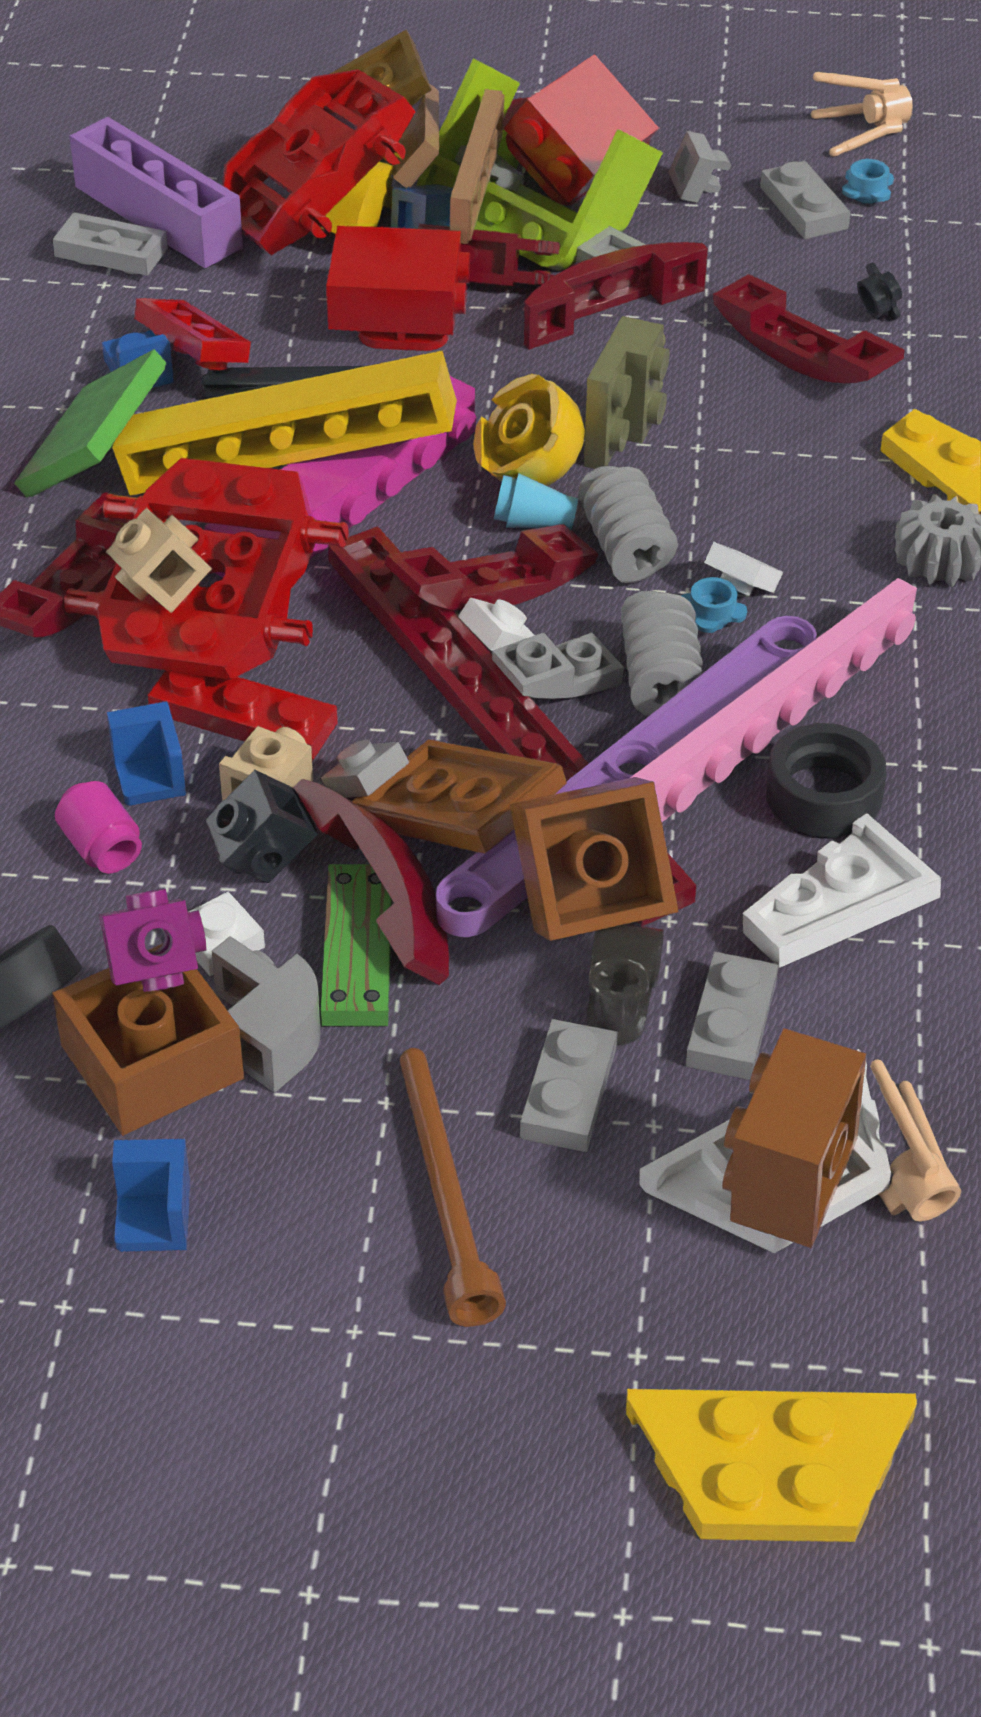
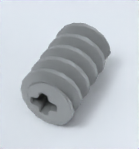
M603 466L585 475L579 486V501L585 510L586 517L591 523L593 532L598 538L600 547L605 553L614 576L621 583H636L647 579L656 571L666 566L675 556L678 542L675 533L670 528L667 517L663 515L662 507L656 500L653 489L649 486L646 475L639 469L629 466L620 468Z
M640 591L627 597L621 607L622 632L625 639L624 649L627 655L626 665L629 672V686L631 688L630 698L635 708L645 716H650L703 674V660L700 656V642L697 638L698 627L695 623L696 613L691 602L680 595L657 591Z

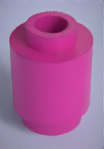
M100 781L78 783L70 787L62 795L55 810V821L89 866L98 868L103 873L110 874L125 869L135 861L142 848V842L139 839V827L105 783Z

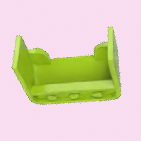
M474 58L472 59L439 131V154L420 175L417 186L439 184L454 188L460 165L454 159L461 144H468L485 89L502 91L504 95L505 117L520 82ZM617 129L578 213L522 184L519 185L517 191H509L495 184L496 181L490 177L474 229L520 234L521 238L559 242V254L543 256L536 255L534 252L519 250V255L550 270H564L576 263L578 246L609 226L621 232L628 226L663 152ZM503 130L497 154L516 169L519 162L509 151L506 145L507 132Z

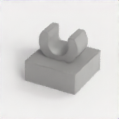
M687 131L668 173L680 199L698 203L703 191L714 193L719 192L721 189L717 177L711 175L712 171L717 168L730 170L731 164L724 152L711 150L704 134Z

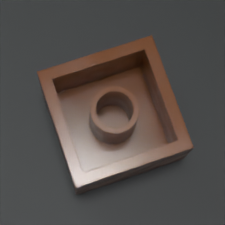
M633 777L510 804L534 932L551 941L679 912L654 781Z
M163 943L147 951H156L162 947ZM106 968L52 993L61 1046L122 1136L244 1079L239 1026L197 969L182 972L184 984L144 992L141 980L115 985L111 981L109 968Z
M783 1028L772 1054L760 1053L749 1085V1092L753 1094L747 1109L740 1106L734 1109L724 1139V1147L733 1150L727 1163L722 1183L723 1190L731 1192L730 1222L812 1248L858 1139L866 1053Z

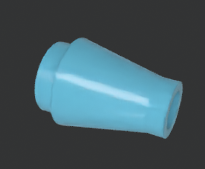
M518 473L517 478L503 475L494 519L507 522L506 528H542L564 524L572 530L579 498L567 496Z

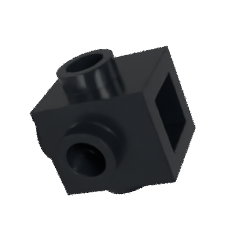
M255 769L206 819L216 845L214 851L219 861L233 873L242 874L244 872L266 883H270L318 835L313 820L295 789Z

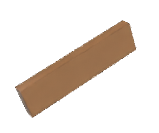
M431 84L432 90L424 94L412 106L416 112L399 140V143L406 150V155L403 160L396 156L401 163L394 165L393 178L405 188L411 187L439 154V91Z
M485 89L450 197V230L461 231V243L468 244L469 240L471 241L503 136L504 95L499 90Z

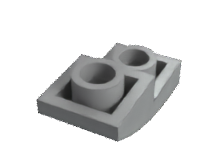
M543 632L495 649L492 652V660L521 694L525 696L549 699L570 698L622 685L624 667L593 633L555 646Z

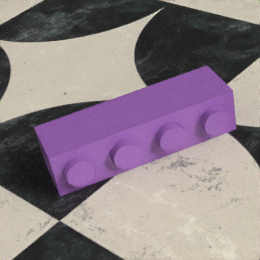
M109 117L70 135L75 187L135 225L166 231L167 245L203 268L216 264L223 258L243 248L240 198L237 194Z

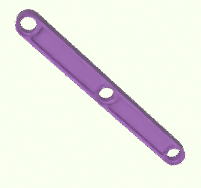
M782 616L770 620L571 777L567 784L556 794L632 777L633 775L622 772L619 767L630 762L648 765L813 642L817 636L814 626L807 620L795 616ZM780 640H791L800 643L803 647L789 650L782 649L774 643ZM515 830L511 831L486 854L475 853L439 883L436 890V919L438 925L445 932L459 937L477 936L492 927L527 898ZM459 897H472L478 900L482 906L475 911L458 912L448 904Z

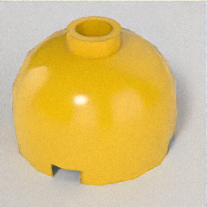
M536 374L516 378L495 394L491 401L498 406L492 412L489 420L481 416L476 425L473 442L476 461L501 482L503 475L517 478L518 473L549 486L564 476L576 462L583 446L585 429L578 405L553 381L545 380Z

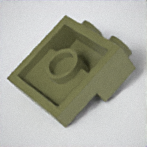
M622 316L587 378L584 467L596 469L608 466L614 452H622L627 441L642 444L652 424L659 425L661 423L667 402V395L661 392L670 357L669 349L663 348L666 343L663 333L664 325Z

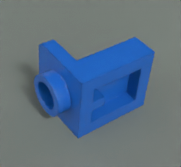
M150 330L142 333H129L121 338L102 342L104 360L111 372L155 349L167 364L152 388L174 383L171 348L166 335L155 336L153 331Z

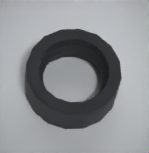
M813 723L796 727L781 736L770 752L766 800L774 816L793 830L814 837L837 838L852 834L853 822L866 813L875 819L881 809L886 781V759L874 741L862 732L841 724ZM813 767L833 768L847 773L858 781L860 785L853 790L840 793L818 792L804 787L791 776L800 770Z
M48 925L34 932L0 954V1029L46 1000L53 992L61 989L82 970L81 964L55 926Z

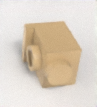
M257 726L232 758L225 756L219 763L222 801L254 769L291 787L295 786L301 779L313 782L311 746L307 745L305 739L291 728L281 727L276 732H272Z

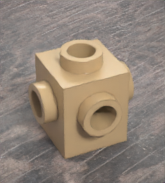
M147 507L136 519L127 522L120 529L115 542L106 551L122 568L115 576L121 584L141 601L150 594L171 613L212 569L191 548L198 540L192 532L173 515L163 523Z

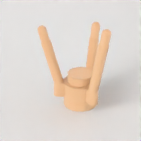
M815 72L813 74V79L816 82L873 90L871 94H867L864 97L863 103L816 109L811 112L813 119L864 114L868 123H874L878 126L832 147L829 150V154L832 157L849 152L884 135L900 133L903 129L902 123H907L910 120L912 114L911 95L906 86L899 85L897 78L878 80L835 73Z
M879 1059L874 1060L870 1066L910 1148L892 1162L890 1166L891 1173L893 1174L891 1184L888 1189L878 1195L891 1215H897L907 1209L915 1221L930 1220L950 1209L959 1199L961 1189L946 1166L912 1084L909 1081H902L899 1085V1093L884 1063Z

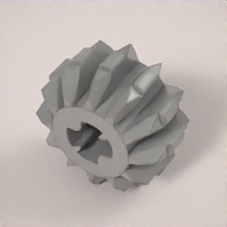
M933 494L929 503L913 500L910 510L901 513V518L896 525L895 552L897 554V563L907 566L908 577L924 576L927 578L929 586L936 580L945 581L951 587L955 585L958 578L965 581L974 580L977 571L981 569V514L978 511V504L962 505L959 503L957 496L948 501L942 500Z

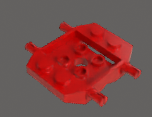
M359 69L313 76L285 104L274 122L253 136L224 166L222 186L237 194L240 198L242 234L271 256L302 238L309 231L317 238L326 237L327 235L322 231L321 227L330 233L332 222L325 215L383 158L392 165L401 163L396 156L402 160L405 158L406 150L399 143V140L416 111L405 97ZM269 177L291 194L285 199L263 182Z
M180 458L146 489L143 496L140 495L138 498L114 494L106 496L107 500H104L103 513L106 518L133 520L147 507L163 523L173 515L178 521L188 520L280 532L278 539L256 537V535L247 531L232 534L202 530L197 525H185L198 538L191 548L212 568L207 575L214 572H222L225 575L222 580L213 583L210 587H200L199 582L172 613L150 594L142 601L133 595L116 579L115 576L122 569L117 563L105 591L96 593L69 588L67 590L68 596L65 595L64 597L65 611L67 613L97 617L100 624L103 649L111 663L231 680L273 659L279 641L302 644L303 646L310 644L309 638L312 639L313 634L312 622L310 620L304 621L287 618L291 588L305 573L315 544L343 548L346 545L345 541L348 540L349 531L348 525L345 522L321 521L312 517L305 488L298 471Z

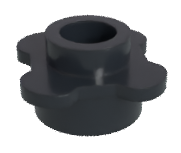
M873 262L867 264L866 270L869 276L857 282V290L863 305L874 318H878L887 312L893 320L900 318L901 314L897 307V301L902 299V290L898 281L889 271L881 274Z

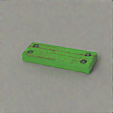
M370 864L328 865L321 1000L322 1026H388L391 944L379 927L376 919L392 905V898Z

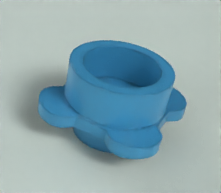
M874 159L858 160L846 171L845 178L848 180V184L843 185L842 193L846 197L862 203L884 202L890 199L891 191L888 189V186L893 184L894 176L889 173V167L881 161Z
M717 577L701 579L692 586L691 593L682 595V597L691 602L696 613L695 623L701 632L713 633L724 628L729 622L739 623L747 617V607L742 603H737L736 587L725 579Z

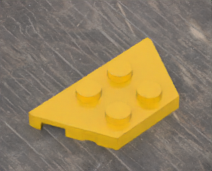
M627 1389L626 1415L632 1425L639 1424L653 1447L656 1466L668 1486L674 1488L681 1495L683 1511L700 1539L855 1542L869 1513L870 1503L876 1491L881 1488L891 1467L893 1455L905 1430L909 1429L913 1421L917 1401L916 1393Z

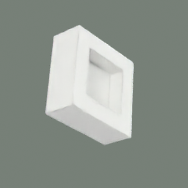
M713 542L704 562L722 571L723 573L720 578L731 582L737 591L749 596L754 586L774 593L783 574L782 571L716 542Z
M470 597L458 616L492 651L535 636L524 625L527 620L526 616L518 608L504 600L498 599L495 604H491Z
M229 892L189 911L199 910L207 950L197 952L196 959L209 976L214 974L211 951L229 936L252 951L265 948L264 930Z

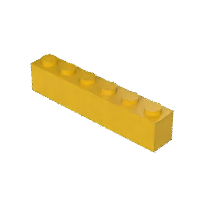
M437 351L133 414L114 441L112 448L129 495L132 496L145 493L146 489L180 458L271 468L452 431L457 400L443 351Z

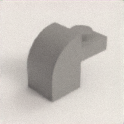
M229 936L211 951L216 995L233 1006L228 1012L239 1026L243 1071L275 1093L311 1061L318 1049L321 1030L317 979L310 965L298 954H295L278 969L266 954L259 950L252 951Z

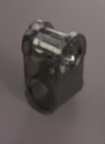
M623 924L595 931L589 972V990L591 995L586 1013V1026L617 1031V1045L634 1042L641 1037L645 1029L652 989L656 988L664 938L663 929Z

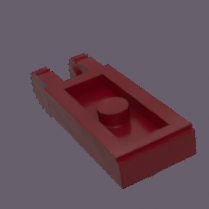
M418 224V229L450 230L448 226ZM474 229L471 241L469 240L468 244L461 243V252H470L469 282L516 286V283L542 285L555 275L548 271L539 270L532 272L517 271L519 250L534 252L536 255L552 256L553 254H559L560 243L521 238L520 234Z

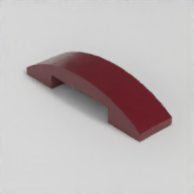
M697 242L642 245L599 255L567 268L544 282L525 300L524 345L530 350L574 335V320L648 295H652L661 305L705 291L708 247L703 243Z
M747 274L713 294V304L743 337L760 351L803 375L834 383H859L870 380L904 359L905 349L866 330L846 340L787 311L786 292L753 275Z
M104 492L75 520L76 540L30 585L13 580L0 593L1 627L31 637H45L55 634L85 615L67 613L65 611L64 597L65 595L68 596L67 590L69 588L96 593L105 591L116 564L115 560L106 551L115 542L120 529L127 522L131 521L106 518L104 516V500H107L106 496L110 493Z
M559 524L521 531L515 551L449 562L434 547L387 554L384 565L425 601L442 608L462 611L470 597L491 604H495L500 599L512 605L539 597L583 573L595 564L598 553L566 525Z
M301 779L293 788L319 830L353 850L360 847L394 901V904L376 919V922L404 967L438 985L443 983L449 977L447 933L438 925L436 919V893L418 858L403 839L381 819L337 792L316 782Z

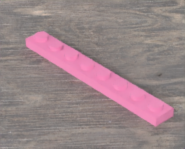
M897 578L630 777L654 781L661 821L663 822L676 811H685L703 790L714 782L720 783L724 781L734 767L752 753L758 754L763 751L772 737L789 724L792 726L798 724L810 708L825 697H833L845 681L860 670H868L878 656L892 645L902 644L910 635L915 624L916 617L912 610L917 588Z

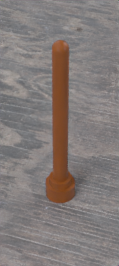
M408 1048L401 1054L400 1066L452 1266L443 1287L448 1314L451 1321L460 1326L473 1327L484 1325L498 1318L506 1307L500 1278L495 1271L489 1269V1266L479 1259L426 1056L418 1048Z

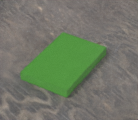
M153 349L81 389L14 482L26 497H32L101 462L164 371V366L167 363L158 352Z

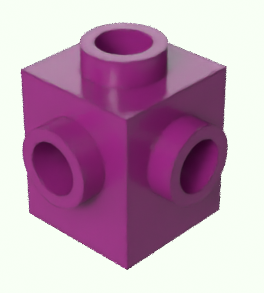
M166 888L125 896L127 909L98 914L110 977L115 985L141 980L144 992L184 984L182 972L198 969L196 953L207 950L199 910L187 912L185 900L180 898L168 900ZM161 928L165 935L162 947L156 951H147L144 943L147 933L152 929Z

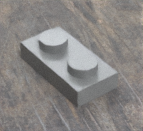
M806 161L788 162L779 167L762 170L760 188L804 239L849 228L850 211Z
M73 212L53 238L55 257L74 260L84 265L93 264L122 270L128 274L146 276L150 274L168 248L167 234L164 230Z
M714 952L687 1049L686 1067L751 1080L777 981L779 964Z
M556 1019L551 1020L520 1121V1139L583 1152L588 1151L616 1051L617 1031Z

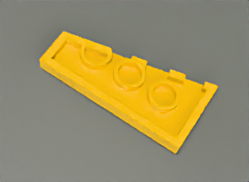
M913 409L883 433L880 449L882 453L924 487H938L947 495L948 501L957 496L959 503L962 505L978 504V511L981 514V442L978 439L970 437L916 409Z

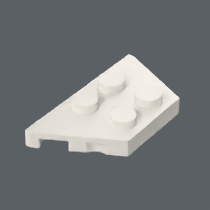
M866 1063L858 1139L821 1226L885 1191L890 1185L891 1170L885 1144L880 1141V1122L875 1100H871L866 1079ZM730 1120L640 1168V1186L646 1193L772 1253H776L793 1243L730 1222L731 1192L722 1188L726 1166L733 1150L724 1147L725 1134Z

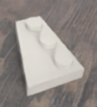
M866 813L853 822L852 834L840 844L831 840L817 852V863L803 874H790L743 912V933L775 964H779L778 967L780 968L940 898L941 877Z

